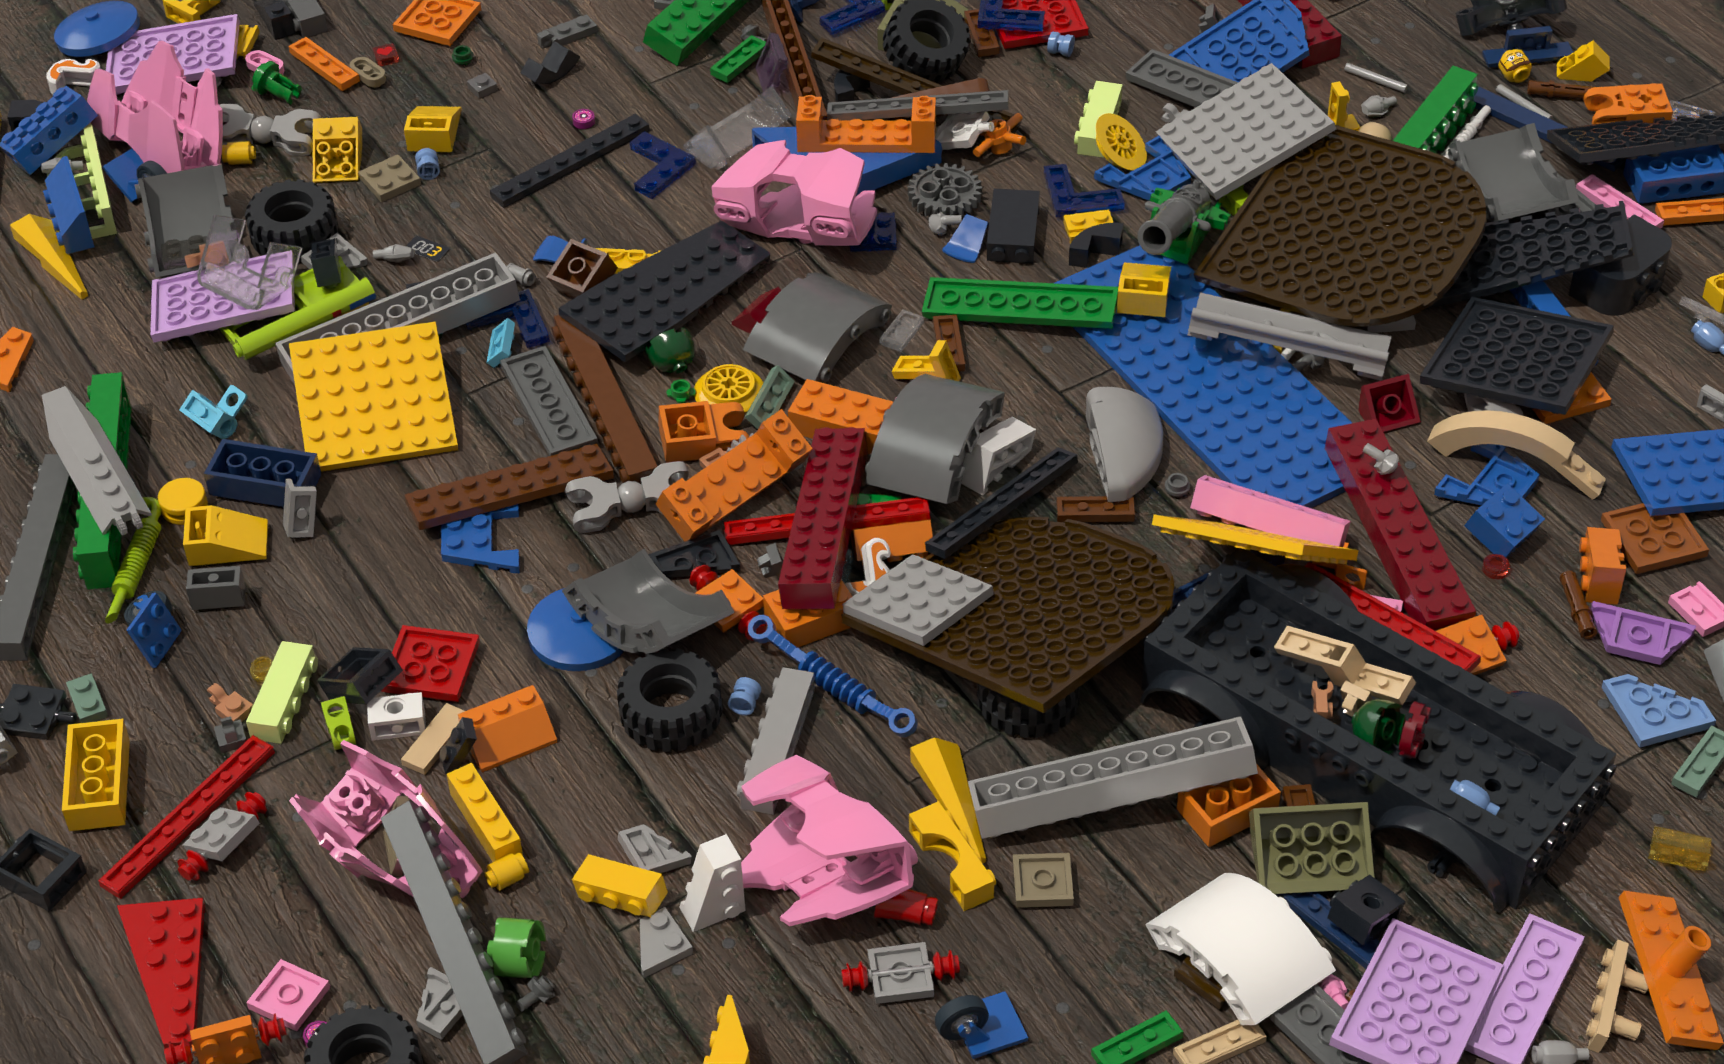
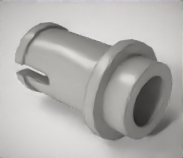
M509 263L506 266L515 280L520 282L522 286H531L535 282L536 275L532 269H524L514 263Z

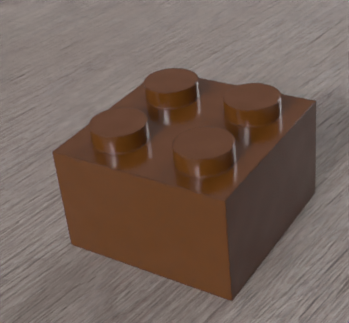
M570 239L546 278L558 292L576 298L613 276L618 267L608 253Z

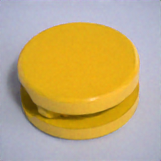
M192 478L172 480L165 484L158 493V502L162 509V516L173 524H185L186 508L208 506L203 485Z

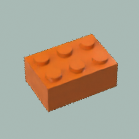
M841 579L835 609H782L779 590L763 595L764 615L774 622L777 633L798 648L851 628L842 623L841 614L844 613L842 604L853 596Z
M1258 765V774L1249 775L1247 778L1232 779L1221 782L1218 785L1194 788L1189 792H1178V812L1208 847L1250 827L1249 811L1253 808L1279 807L1281 791Z

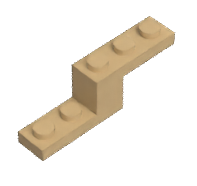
M1291 626L1285 628L1274 646L1278 654L1322 666L1334 685L1342 687L1346 680L1369 691L1373 697L1389 700L1400 705L1404 704L1416 683L1412 676L1367 664L1354 644Z

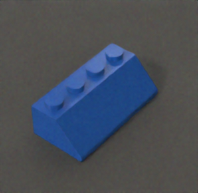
M64 156L45 179L47 190H43L59 246L64 245L66 253L70 254L93 248L94 243L68 157Z

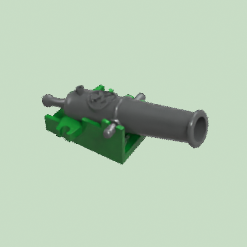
M1194 179L1193 184L1184 185L1175 192L1156 187L1154 193L1151 194L1150 201L1144 204L1145 209L1152 212L1151 218L1140 226L1137 239L1142 249L1149 254H1160L1188 264L1211 228L1223 230L1225 224L1229 222L1230 214L1221 210L1222 203L1219 202L1210 208V193L1201 185L1202 182L1200 180Z

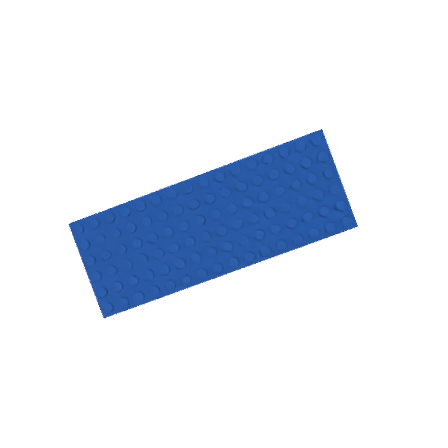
M1137 246L1054 283L1119 287L1124 262L1172 266L1165 317L1117 313L1116 309L1113 329L1073 328L1138 394L1147 398L1156 406L1159 416L1223 481L1308 508H1313L1346 492L1325 450L1328 428L1351 424L1352 422L1271 344L1219 333L1218 338L1213 337L1212 341L1188 336L1193 307H1197L1200 292L1221 297L1209 285L1195 281V271L1190 266L1160 254H1149L1141 246Z

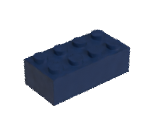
M227 439L221 440L204 472L209 495L284 507L286 479H292L294 487H316L322 475L317 453Z

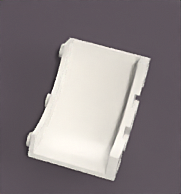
M1222 874L1145 924L1159 950L1170 951L1179 956L1183 953L1189 955L1192 965L1207 978L1213 976L1223 987L1220 990L1221 995L1227 1001L1241 1025L1258 1024L1336 971L1331 963L1332 957L1328 950L1320 945L1307 926L1290 909L1287 901L1282 897L1278 898L1256 881L1239 874Z

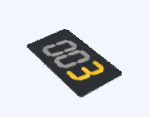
M415 236L406 245L415 249V254L436 262L450 249L447 246L420 236Z

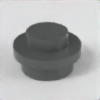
M1174 473L1165 481V490L1172 496H1184L1190 491V482L1184 474Z

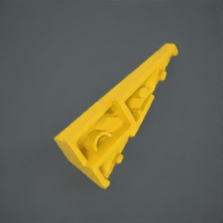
M28 214L10 224L14 239L40 260L42 268L81 300L88 297L86 288L70 254L66 253L64 245L59 246L52 220Z
M935 737L911 747V763L931 790L937 802L939 801L944 810L950 811L958 830L962 829L972 850L976 849L980 854L982 864L985 863L986 856L960 747L956 743Z

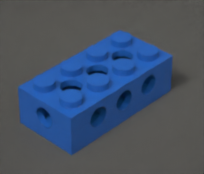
M67 86L59 88L54 92L50 100L36 108L34 114L24 118L19 123V127L3 136L0 148L15 165L31 175L41 166V163L46 162L98 115L82 95Z
M1716 144L1663 152L1658 157L1642 155L1638 159H1626L1623 175L1638 204L1724 193V154L1719 145Z

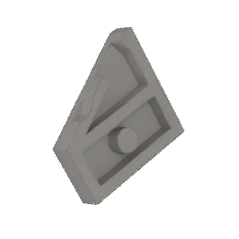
M644 824L618 832V841L634 867L663 873L691 864L692 856L690 853L685 851L682 854L671 847V841L657 835L654 830Z
M666 907L657 910L651 918L645 916L640 919L641 971L644 978L693 954L692 945Z
M430 967L427 972L426 989L423 990L421 998L422 1006L419 1008L416 1021L420 1029L442 1040L463 1013L447 975Z

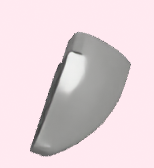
M1096 387L1091 389L1086 397V420L1090 430L1091 449L1108 502L1125 501L1139 492L1151 480L1161 463L1164 435L1162 423L1156 406L1140 394L1117 387Z

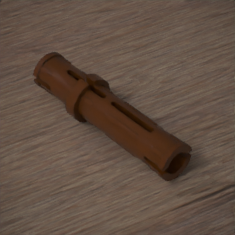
M1529 80L1527 94L1544 95L1547 98L1554 96L1583 99L1588 89L1594 87L1555 83L1554 80H1549V82Z
M1572 571L1563 572L1559 579L1571 607V618L1577 623L1581 638L1591 639L1597 634V629L1592 620L1593 613L1591 607L1587 606L1576 573Z

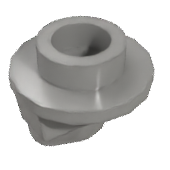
M942 212L932 214L929 217V227L933 233L938 235H944L947 232V225H960L962 222L961 215H945Z
M1369 443L1365 445L1363 452L1377 460L1374 467L1379 474H1390L1395 471L1399 461L1396 453L1388 449L1382 452Z

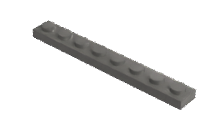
M1008 90L928 96L936 97V115H956L968 112L976 114L982 111L1000 112L1009 110ZM913 97L830 102L827 107V120L860 119L866 121L868 119L887 120L895 117L911 118Z

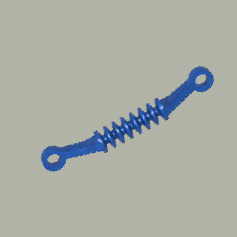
M758 615L749 622L748 633L755 642H771L799 664L798 670L813 672L816 685L819 687L823 686V689L827 692L831 691L834 697H839L843 703L847 702V705L855 708L858 713L864 714L868 711L888 720L890 729L899 737H908L916 731L918 721L911 710L907 708L896 710L878 702L875 691L867 689L863 683L859 684L857 679L851 678L848 673H843L842 669L835 668L834 664L827 662L823 657H819L816 652L810 651L806 654L777 633L774 622L768 616ZM760 625H768L766 632L756 634V630ZM903 717L910 718L909 724L906 727H897L898 720Z

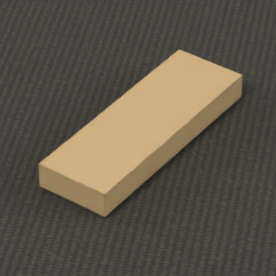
M446 703L401 758L402 766L425 775L439 758L440 750L449 740L453 728L458 725L457 714L465 711Z
M1236 1020L1174 1047L1173 1054L1180 1064H1217L1265 1043L1267 1036L1258 1024L1241 1025L1239 1020Z

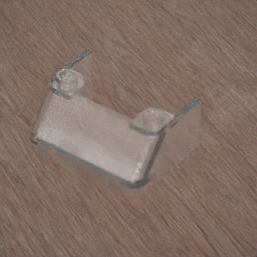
M771 86L751 103L712 127L709 125L705 126L683 145V148L690 156L708 168H716L718 171L728 164L727 159L753 144V128L779 127L792 115L774 87Z
M214 215L197 273V279L201 286L250 310H259L290 288L302 251L301 247L270 242L262 272L259 274L246 267L249 260V252L246 246L240 244L246 220Z

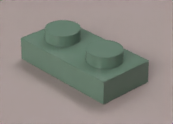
M92 673L66 682L81 723L95 722L108 717Z

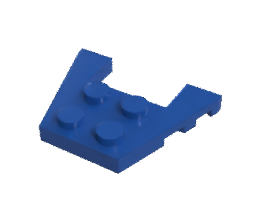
M1160 135L1145 143L1146 151L1154 156L1155 159L1134 171L1124 174L1109 163L1094 172L1095 180L1149 201L1156 187L1175 192L1178 188L1191 184L1190 174L1180 160H1176L1173 152L1164 144Z
M1472 445L1471 451L1491 459L1471 485L1446 474L1435 487L1434 495L1483 505L1508 483L1525 499L1538 483L1540 475L1517 456L1513 458L1505 451L1506 447L1503 445Z
M519 504L442 524V561L473 567L476 563L488 565L489 569L498 570L500 567L510 569V573H520L519 549L493 551V519L519 517Z

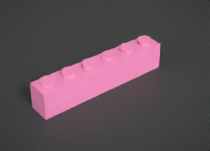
M1207 475L1197 480L1190 507L1198 510L1197 514L1201 516L1212 517L1214 515L1220 517L1221 521L1226 524L1236 525V523L1245 525V528L1339 547L1344 546L1351 522L1347 519Z

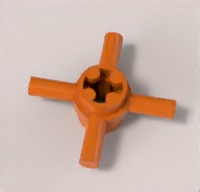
M1016 113L1007 122L1003 119L990 121L994 123V130L979 134L984 136L985 140L973 150L974 155L980 157L989 148L993 154H1003L1011 150L1012 143L1024 145L1026 143L1025 136L1011 133V129L1023 119L1022 115Z

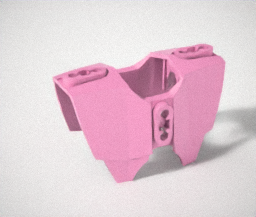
M159 41L148 60L140 61L121 102L120 100L117 101L114 74L102 69H95L87 102L98 116L90 123L109 140L125 141L139 155L143 163L150 160L155 161L167 173L220 164L223 110L218 104L216 77L209 68L204 70L198 86H192L186 82L187 77L184 76V69L177 59L174 46L164 41ZM178 131L183 133V141H180Z
M786 140L759 144L737 160L711 186L712 197L715 200L714 212L721 221L729 226L768 238H799L801 243L814 242L815 245H860L872 227L877 215V209L873 207L875 191H862L856 196L865 165L864 160L841 148L824 153H808L807 156L790 154L789 149L786 148ZM772 181L793 184L779 192H769L761 197L762 192Z
M345 740L340 745L350 763L351 769L345 773L346 775L329 795H326L322 802L314 801L298 794L289 800L311 829L319 844L329 850V854L357 878L362 874L368 878L393 885L413 896L405 875L399 879L393 877L372 863L355 848L382 824L381 817L390 812L396 797L401 796L402 793L418 806H423L429 815L442 827L438 835L441 844L438 846L441 853L450 862L451 868L449 872L451 876L460 883L461 893L459 895L461 898L468 894L470 886L476 882L483 871L472 854L445 823L434 800L421 784L416 788L402 768L390 764Z
M795 755L773 765L741 786L744 795L753 806L778 799H785L787 802H791V805L750 843L752 851L741 862L743 888H765L775 891L779 889L786 891L790 888L800 897L798 901L794 902L780 916V921L788 926L824 917L836 920L884 902L913 887L914 874L912 873V866L918 862L913 846L868 802L854 799L839 792L831 773L818 765ZM855 855L858 859L850 862L845 857Z

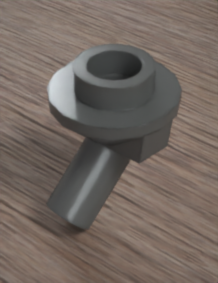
M750 24L741 31L743 33L740 36L741 40L745 41L752 35L767 42L769 45L768 39L760 37L761 32L758 25L753 26Z
M1302 352L1304 357L1292 364L1298 371H1301L1308 365L1312 369H1319L1323 366L1325 357Z
M544 975L540 978L533 976L528 983V987L532 991L516 1002V1006L520 1011H524L538 1000L547 1003L555 996L553 991L555 988L554 984Z

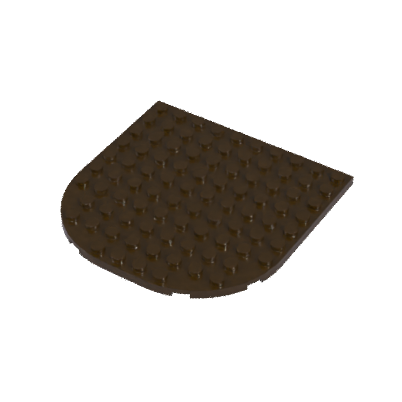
M1335 125L1336 130L1264 173L1195 271L1194 279L1210 286L1337 325L1375 326L1397 322L1433 305L1455 283L1477 249L1485 231L1486 204L1484 195L1472 175L1468 171L1464 172L1457 167L1456 162L1427 150Z
M1049 517L1015 518L996 522L991 528L986 529L946 559L932 553L924 558L992 585L994 594L926 645L922 646L843 613L841 616L842 623L1045 713L1161 625L1163 618L1168 616L1174 604V578L1168 565L1158 560L1157 554L1154 551L1104 529L1071 519H1066L1065 523L1051 522Z

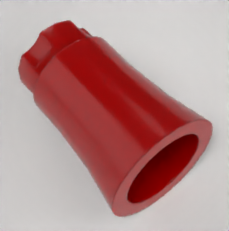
M907 889L884 902L876 904L874 918L895 919L919 925L921 923L933 925L939 900L928 896L926 893Z

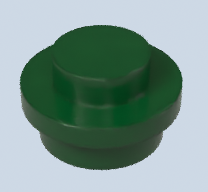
M461 45L453 50L452 60L456 64L467 65L474 59V54L468 46Z

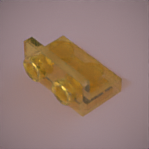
M1654 826L1648 859L1706 872L1711 856L1712 838Z

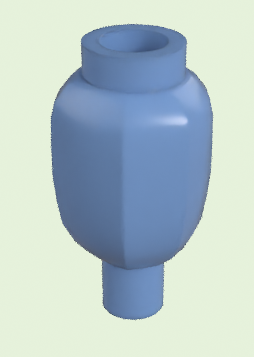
M1699 320L1691 329V332L1694 334V340L1707 351H1719L1724 355L1723 332L1713 323H1704Z
M1455 780L1450 788L1453 792L1495 816L1500 809L1499 806L1490 802V797L1483 788L1468 780H1462L1461 782Z

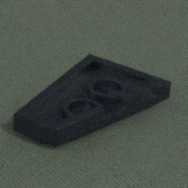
M720 530L648 554L654 564L667 578L690 576L693 569L702 565H708L711 571L716 573H726L731 569L735 572L741 571L739 561Z

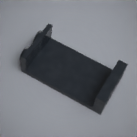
M994 188L987 237V261L1034 263V243L1037 216L1039 215L1040 191Z

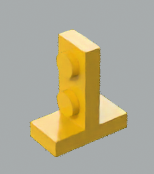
M162 0L166 17L178 24L201 20L200 15L221 2V0H182L181 2L178 0Z
M1340 81L1331 83L1328 117L1337 126L1359 131L1361 127L1354 115H1347V103L1350 101L1348 90L1344 89Z
M938 340L929 356H900L891 371L894 379H915L923 374L954 381H960L961 379L946 340Z

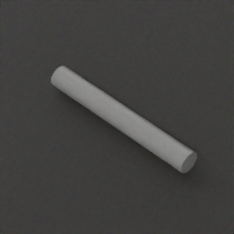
M1347 63L1344 71L1403 93H1406L1408 89L1407 84Z
M1502 84L1497 86L1496 92L1510 101L1551 120L1553 119L1552 115Z

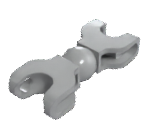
M220 104L223 110L222 145H227L228 142L250 141L253 144L255 140L258 143L267 144L273 141L274 146L282 147L289 155L308 156L311 154L313 142L305 133H313V119L321 118L318 112L296 109L283 116L276 115L273 120L265 115L255 118L254 114L246 113L237 104Z
M681 461L663 463L657 466L651 475L642 477L641 484L636 481H627L618 488L616 482L605 483L592 476L568 482L565 487L568 499L573 503H587L590 505L587 508L578 510L574 514V529L580 533L600 531L609 524L611 519L621 516V510L627 513H635L644 506L646 512L658 511L662 514L656 506L661 492L681 478L687 481L689 476L687 465Z

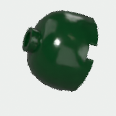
M681 328L682 332L677 333L675 329H671L659 334L650 341L652 346L650 348L646 346L645 350L655 368L662 372H674L675 374L682 373L688 368V365L695 356L696 350L688 329Z
M1375 699L1366 702L1353 715V734L1390 755L1393 751L1388 749L1391 748L1393 743L1398 745L1401 740L1406 718L1405 714L1400 713L1399 708L1403 707L1400 704L1385 699Z

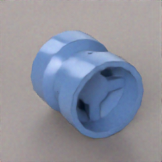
M1052 31L1047 45L1048 53L1056 54L1058 52L1062 56L1070 57L1074 49L1075 37L1069 34L1063 36L1059 32Z
M430 148L419 150L415 156L419 177L424 180L436 178L440 173L436 151Z
M747 677L737 679L734 693L731 694L728 700L729 708L739 715L752 714L756 706L755 700L758 699L761 693L760 684Z

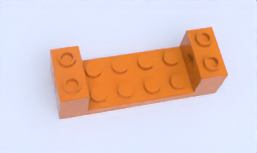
M813 95L799 97L796 117L797 152H829L841 148L848 152L935 153L936 97H913L911 121L904 119L896 121H884L882 119L873 121H862L860 119L823 120L822 97H815Z
M781 409L763 421L755 434L687 481L681 478L663 490L656 502V506L684 542L694 539L805 462L813 448Z

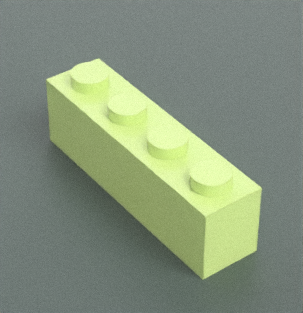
M1096 81L1094 89L1089 90V103L1084 105V117H1080V131L1075 133L1074 144L1078 145L1077 154L1104 158L1096 142V122L1101 115L1106 113L1118 115L1122 102V84Z
M281 642L246 721L250 737L254 735L266 742L282 744L285 735L291 730L294 714L299 712L302 695L308 691L311 674L315 673L318 667V658L315 657L312 645Z

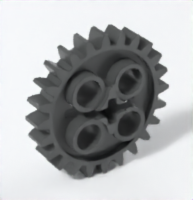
M947 163L943 167L935 164L933 169L927 166V171L920 169L919 175L913 174V180H909V202H912L913 208L917 207L918 213L925 211V216L942 212L945 215L958 214L963 217L964 211L971 213L972 208H977V203H981V180H978V175H973L972 170L965 172V166L959 169L956 164L948 167Z

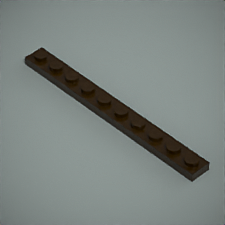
M822 37L811 51V58L903 95L942 86ZM1004 110L1000 112L987 111L990 117L987 122L995 119H1003L1007 122L1014 114ZM1021 121L1011 129V133L1015 134L1021 125Z

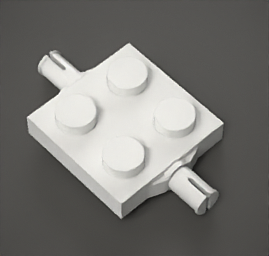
M987 111L976 114L968 112L948 115L946 120L936 127L935 139L941 143L942 150L969 148L974 145L980 133L992 132L994 130V123L987 122L990 118Z

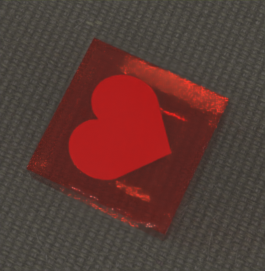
M393 43L372 48L377 65L383 66L399 62V56Z

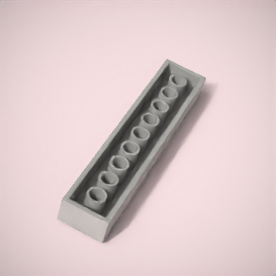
M495 252L276 342L281 364L295 385L289 343L435 321L439 335L520 301L516 280Z
M1236 717L968 781L981 838L983 839L998 837L1001 834L1013 831H1024L1030 827L1042 824H1053L1056 821L1068 818H1079L1085 814L1097 811H1108L1118 806L1134 805L1140 801L1152 798H1163L1173 793L1189 792L1194 788L1218 785L1221 782L1232 779H1244L1249 775L1258 774L1253 744L1242 718Z

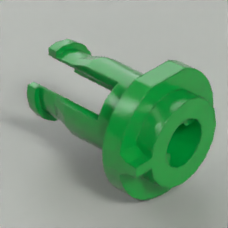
M274 61L262 63L252 77L253 86L251 89L261 95L270 92L280 99H285L290 105L292 104L291 96L299 98L302 91V86L294 84L289 78L279 73V65Z

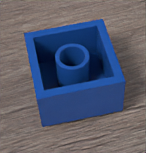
M1507 483L1479 507L1464 526L1500 561H1503L1533 535L1545 518Z

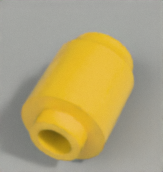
M250 141L228 142L227 145H222L223 163H229V165L252 164V159H256V148L251 146Z
M510 853L487 865V872L484 875L491 888L496 887L500 891L523 879L524 875L529 873V868L521 853Z

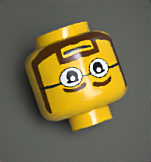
M1519 49L1506 51L1498 64L1500 71L1509 82L1519 83L1526 80L1532 69L1530 60Z

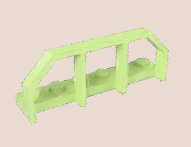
M88 124L83 128L85 135H80L82 144L64 148L55 158L67 156L69 160L85 156L86 162H88L86 163L88 172L74 174L73 176L77 186L91 183L92 190H94L92 191L93 197L81 199L84 211L96 208L98 218L104 219L105 224L89 227L92 239L117 234L93 126Z

